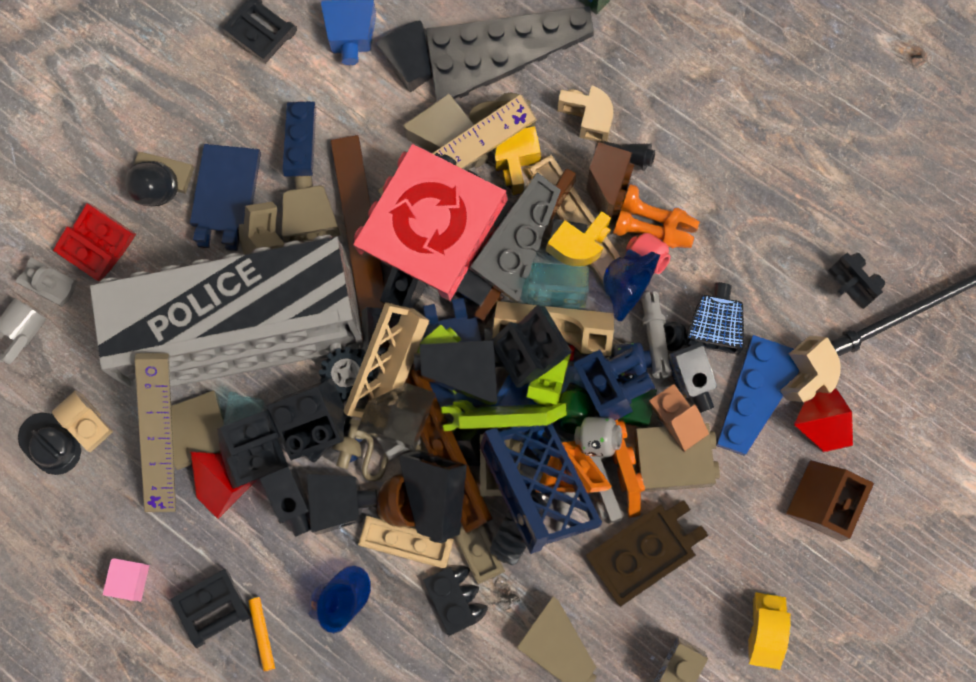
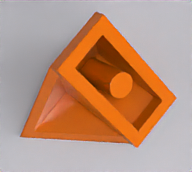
M575 441L562 442L587 493L607 491L612 487L591 457L586 456L582 452L580 445H576ZM551 456L547 466L561 471L562 464L560 460ZM543 473L539 483L553 489L557 478ZM560 480L557 491L576 493L573 485Z

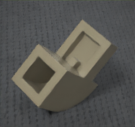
M273 202L245 206L244 224H239V238L244 255L253 253L257 248L269 247L276 249L283 247L285 244L275 232L277 207Z

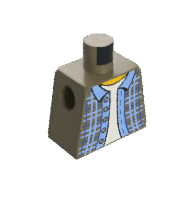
M677 636L654 682H697L708 660L706 652Z

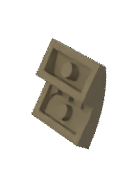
M214 390L171 406L174 465L177 470L192 465L191 452L221 454L217 429L227 424L223 418L219 399Z

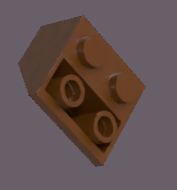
M598 142L589 168L586 189L599 213L601 211L604 212L612 220L613 215L619 216L635 164L630 163L632 152Z
M810 460L785 515L840 542L848 540L852 536L874 483L846 469Z

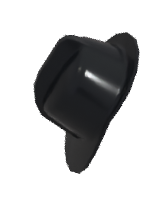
M44 412L33 414L21 425L18 434L19 446L39 469L47 474L60 475L69 472L76 466L81 456V445L67 429L62 427L54 415Z

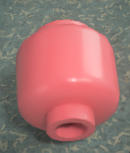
M643 233L639 237L634 236L626 247V251H628L627 262L646 276L662 273L670 261L671 256L669 255L667 244L651 233Z

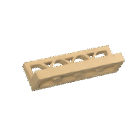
M385 302L344 408V413L347 416L366 418L377 428L387 429L414 361V353H417L429 320L415 309ZM392 312L402 314L399 323L390 329L388 323ZM388 340L390 343L388 351L379 356L377 352L379 346ZM378 367L379 374L377 378L368 383L367 377L369 372ZM367 394L369 400L365 409L356 408L358 400Z

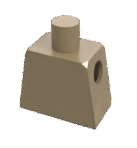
M296 176L294 178L296 190L283 193L282 236L285 242H308L322 235L341 236L324 186H313L311 176Z

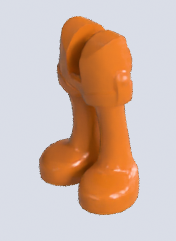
M630 184L613 234L622 236L628 232L651 233L670 248H692L695 238L689 233L697 232L700 221L679 208H674L673 211L646 204L639 198V188ZM631 214L663 223V226L637 220Z

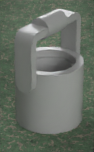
M16 298L12 300L0 316V340L4 335L14 340L5 353L0 350V362L11 364L21 350L28 346L47 320Z

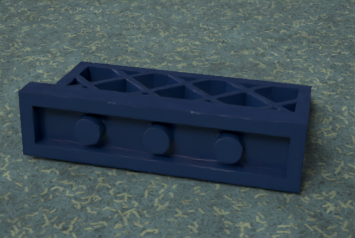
M552 423L545 426H520L498 432L497 428L485 431L479 447L530 554L541 551L544 545L599 528L602 525V521ZM544 429L549 438L548 445L532 439V433ZM515 439L524 443L521 452L518 453L507 448L504 441ZM527 445L544 452L540 462L523 455ZM547 454L560 460L562 464L561 471L543 464ZM520 462L537 469L533 480L519 473L517 467ZM540 471L557 478L553 489L536 482ZM560 480L573 485L576 491L574 498L557 491ZM532 489L550 496L546 507L533 501L530 495ZM553 498L570 505L566 516L549 509ZM576 507L585 511L590 521L581 523L570 518L573 508ZM548 516L562 522L561 530L549 534L544 524L545 517Z

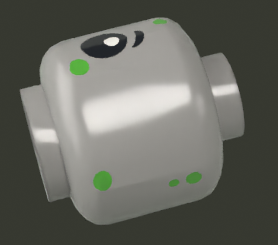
M589 416L583 420L581 427L576 428L575 443L580 445L582 452L586 456L610 457L615 453V450H619L621 447L622 429L611 417Z

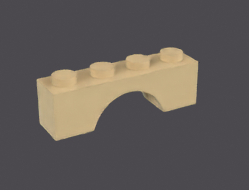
M498 301L494 317L493 338L508 323L518 324L537 305ZM545 306L565 341L574 345L580 353L591 354L600 349L604 356L611 355L614 313Z

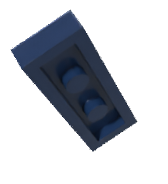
M315 101L287 102L282 168L284 177L313 176L316 125Z

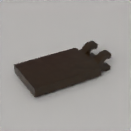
M682 500L668 511H665L661 504L585 555L620 607L696 556L691 547L709 536L702 525L688 535L680 526L677 519L691 510L685 500Z

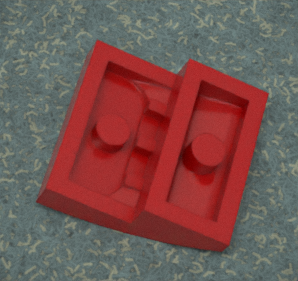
M86 203L74 226L66 227L53 251L95 280L101 281L125 253L136 233L93 204Z

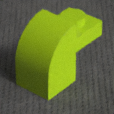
M571 353L547 373L530 383L527 393L528 398L541 405H557Z

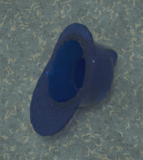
M353 565L345 567L338 572L330 582L319 585L311 595L308 615L316 619L326 632L333 634L341 632L368 601L371 592V581L368 573L363 568Z

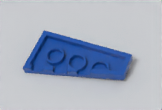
M756 335L751 337L719 434L717 447L742 456L747 454L781 401L783 394L780 390L793 380L799 372L798 367L789 355L794 350L793 348Z

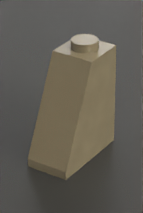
M450 94L403 125L405 136L409 141L432 153L474 126ZM490 152L464 168V170L482 166L488 160Z
M552 597L517 649L562 682H594L597 678L593 674L596 666L560 602L555 597Z

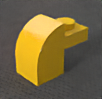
M535 126L523 129L496 148V171L503 170L506 187L511 186L513 195L521 194L524 190L521 166L536 164L541 159Z
M601 211L585 234L565 220L548 241L546 252L563 264L572 267H582L593 263L601 256L603 247L598 243L602 244L611 231L608 228L611 217Z
M755 592L753 598L754 624L748 639L749 665L780 670L786 655L790 634V613H787L786 597Z

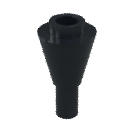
M607 141L603 143L632 152L630 163L635 164V167L643 171L646 170L647 166L651 167L653 165L656 151L652 150L651 143L622 145Z

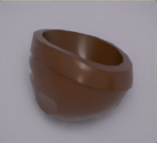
M397 474L381 486L377 496L376 511L379 518L390 526L407 528L414 527L415 522L403 474Z

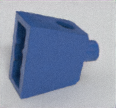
M374 0L321 1L332 53H342L343 64L356 65L358 63V52H368L371 50L376 21Z

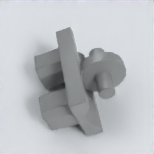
M30 257L24 272L15 281L19 285L61 307L69 301L78 283L74 279Z

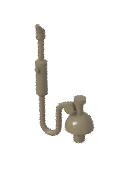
M403 396L401 401L396 404L390 426L395 424L394 418L403 413L406 415L408 407ZM350 418L349 424L351 426L348 436L344 437L343 442L332 447V449L340 451L336 466L348 469L352 455L361 457V445L355 439H366L368 441V448L362 464V475L368 481H378L385 473L389 458L384 453L378 474L371 476L368 473L374 441L371 435L362 428H358V426L361 427V421Z

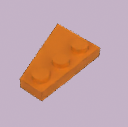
M616 420V424L620 425L622 429V444L619 450H615L612 459L615 465L619 464L617 468L621 492L627 491L626 510L628 517L633 518L641 515V492L645 491L641 474H635L633 465L636 464L633 448L631 446L626 447L624 441L627 438L625 424L623 420L619 422Z

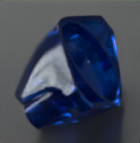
M629 249L624 257L613 260L606 268L603 285L612 301L614 318L617 321L622 322L645 292L654 274L660 254L650 252L647 255L641 256L632 249Z

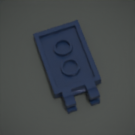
M204 144L190 219L192 227H196L193 240L197 242L198 247L210 248L212 230L224 231L221 243L225 245V249L238 251L239 224H244L245 206L253 205L261 159L259 149Z
M464 298L452 300L455 318L438 321L435 304L423 306L425 317L429 320L422 340L438 326L442 325L445 329L451 327L460 337V342L481 341L477 318H467ZM430 382L440 407L454 405L453 402L458 400L469 401L475 408L489 405L460 393L453 395L447 388Z

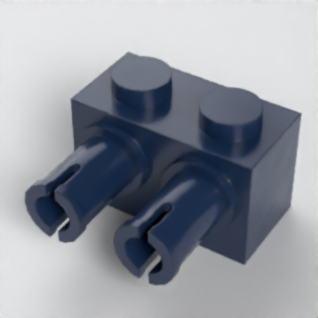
M634 347L610 360L608 357L605 358L599 349L573 363L601 417H611L615 421L633 412L630 406L632 399L655 389L647 371L623 384L617 382V379H619L618 375L642 364Z

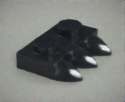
M450 566L423 579L448 636L478 623L488 610V606L484 604L468 605L476 597L479 587L475 585H459L467 578L471 570L466 566Z

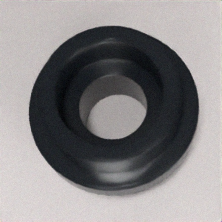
M678 322L666 323L663 326L667 350L677 351L686 341V328Z

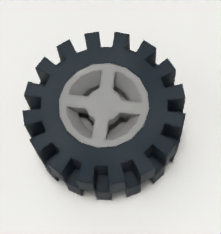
M345 347V350L338 348L335 349L336 353H329L327 355L328 359L326 361L323 360L321 363L322 370L319 369L320 382L332 378L342 403L348 400L363 362L360 350L356 348L351 350L350 347ZM372 370V371L369 372V374H368V377H367L368 383H370V382H372V381L374 380V379H373V376H375L374 370Z

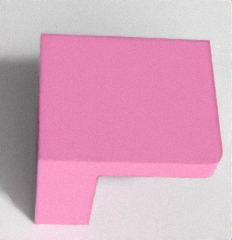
M112 559L103 595L141 602L149 565Z

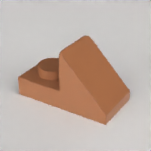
M674 384L649 400L648 403L684 452L709 435L695 404L690 406Z

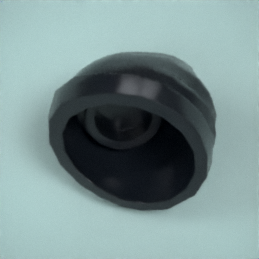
M143 161L129 169L125 178V189L128 196L140 205L161 206L167 204L175 197L178 191V181L173 170L164 163Z

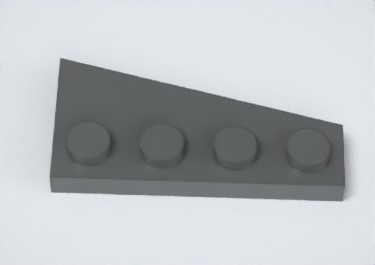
M538 172L530 180L469 267L471 271L515 303H518L520 300L521 291L526 279H528L532 262L540 247L541 238L561 191Z

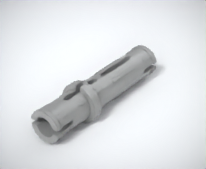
M653 291V298H651L650 292H645L641 295L644 312L642 325L647 331L653 369L652 374L654 378L659 379L660 372L662 378L671 376L672 370L670 369L663 326L666 320L665 316L661 314L659 293Z

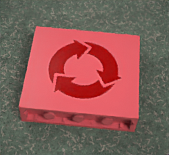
M412 144L408 152L404 151L400 156L397 164L398 169L394 176H389L383 186L384 193L380 200L375 201L368 212L369 219L364 227L360 226L356 231L353 245L360 255L366 252L437 289L441 297L451 301L505 206L507 194L506 190Z

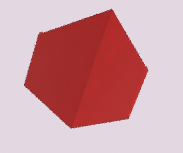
M837 388L831 393L818 392L812 399L804 402L794 426L814 442L823 453L853 446L852 410Z
M191 452L196 497L219 519L257 480L233 489L225 469L222 454Z

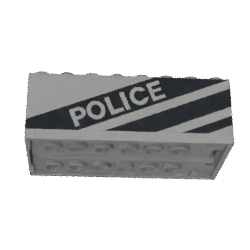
M322 235L314 238V241L311 242L292 241L285 243L281 248L271 249L269 247L255 249L251 254L241 255L232 253L223 256L221 260L210 261L202 259L192 262L191 266L181 268L174 265L166 266L161 269V272L151 274L148 272H136L131 274L130 278L120 280L118 278L102 279L100 284L90 285L101 370L136 394V353H169L171 388L325 357L329 353H336L335 349L338 348L345 350V347H350L351 350H355V348L360 350L363 347V329L353 273L347 261V255L342 243L340 244L337 236Z

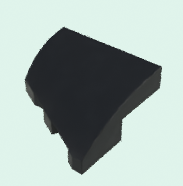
M420 20L407 24L376 42L377 48L391 64L394 73L410 93L432 78L424 27Z

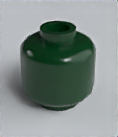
M573 388L560 395L558 403H566L567 415L556 422L564 432L575 434L576 428L581 427L585 418L595 415L596 407L585 389Z

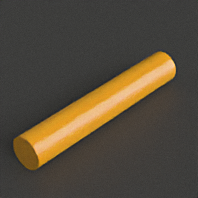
M260 597L250 599L248 603L263 672L276 669Z

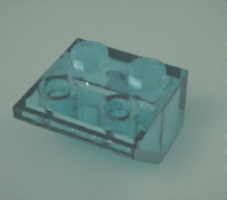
M532 263L529 273L527 304H539L548 307L562 306V308L577 310L585 308L589 290V267Z

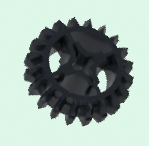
M532 489L530 495L533 501L546 507L550 496L542 492H535L536 490ZM508 511L491 543L490 553L504 564L507 563L513 566L519 561L526 549V545L510 511Z

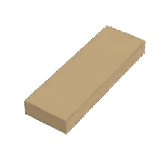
M366 516L358 546L446 569L454 539H447V542L435 543L430 541L429 537L418 534L414 528L394 527L383 520Z

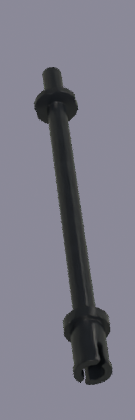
M976 273L857 332L850 329L842 332V336L830 341L838 357L850 351L854 353L860 350L863 341L976 286Z

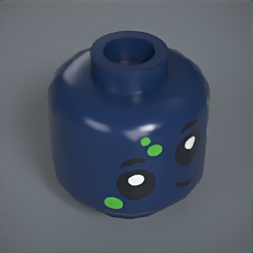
M640 342L615 345L611 355L608 356L610 360L634 347L642 362L641 365H637L618 375V381L621 383H625L647 371V368L652 367L650 350L644 351Z

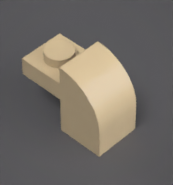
M591 86L589 96L584 95L578 90H561L558 99V112L583 117L580 138L601 143L608 141L613 118V105L608 95L595 86Z
M809 336L789 353L801 373L780 390L786 400L806 402L812 399L816 392L831 393L838 383L841 370L840 360L828 337Z
M76 390L52 410V414L62 427L67 429L85 450L90 453L113 433L100 418L101 414L83 394Z

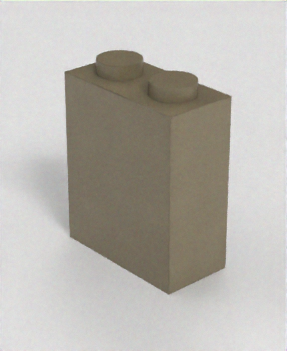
M705 423L709 435L685 452L666 427L636 429L634 439L638 473L642 476L645 491L642 492L705 488L716 484V479L720 477L718 461H713L712 449H716V436L714 431H710L709 423Z

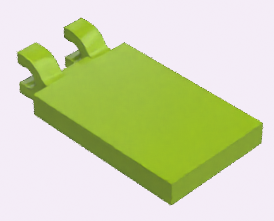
M458 400L453 402L454 405L441 407L442 413H450L454 417L453 423L443 425L444 431H451L456 428L545 426L567 415L566 403H557V405L533 404L475 408L469 401Z

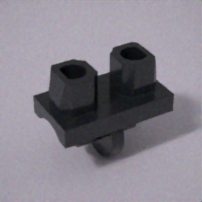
M847 252L828 271L841 286L835 294L840 298L847 293L853 301L855 300L864 309L883 293L881 289L886 282L879 274L874 273L872 276H868L862 269L866 265V260L860 253L849 255Z

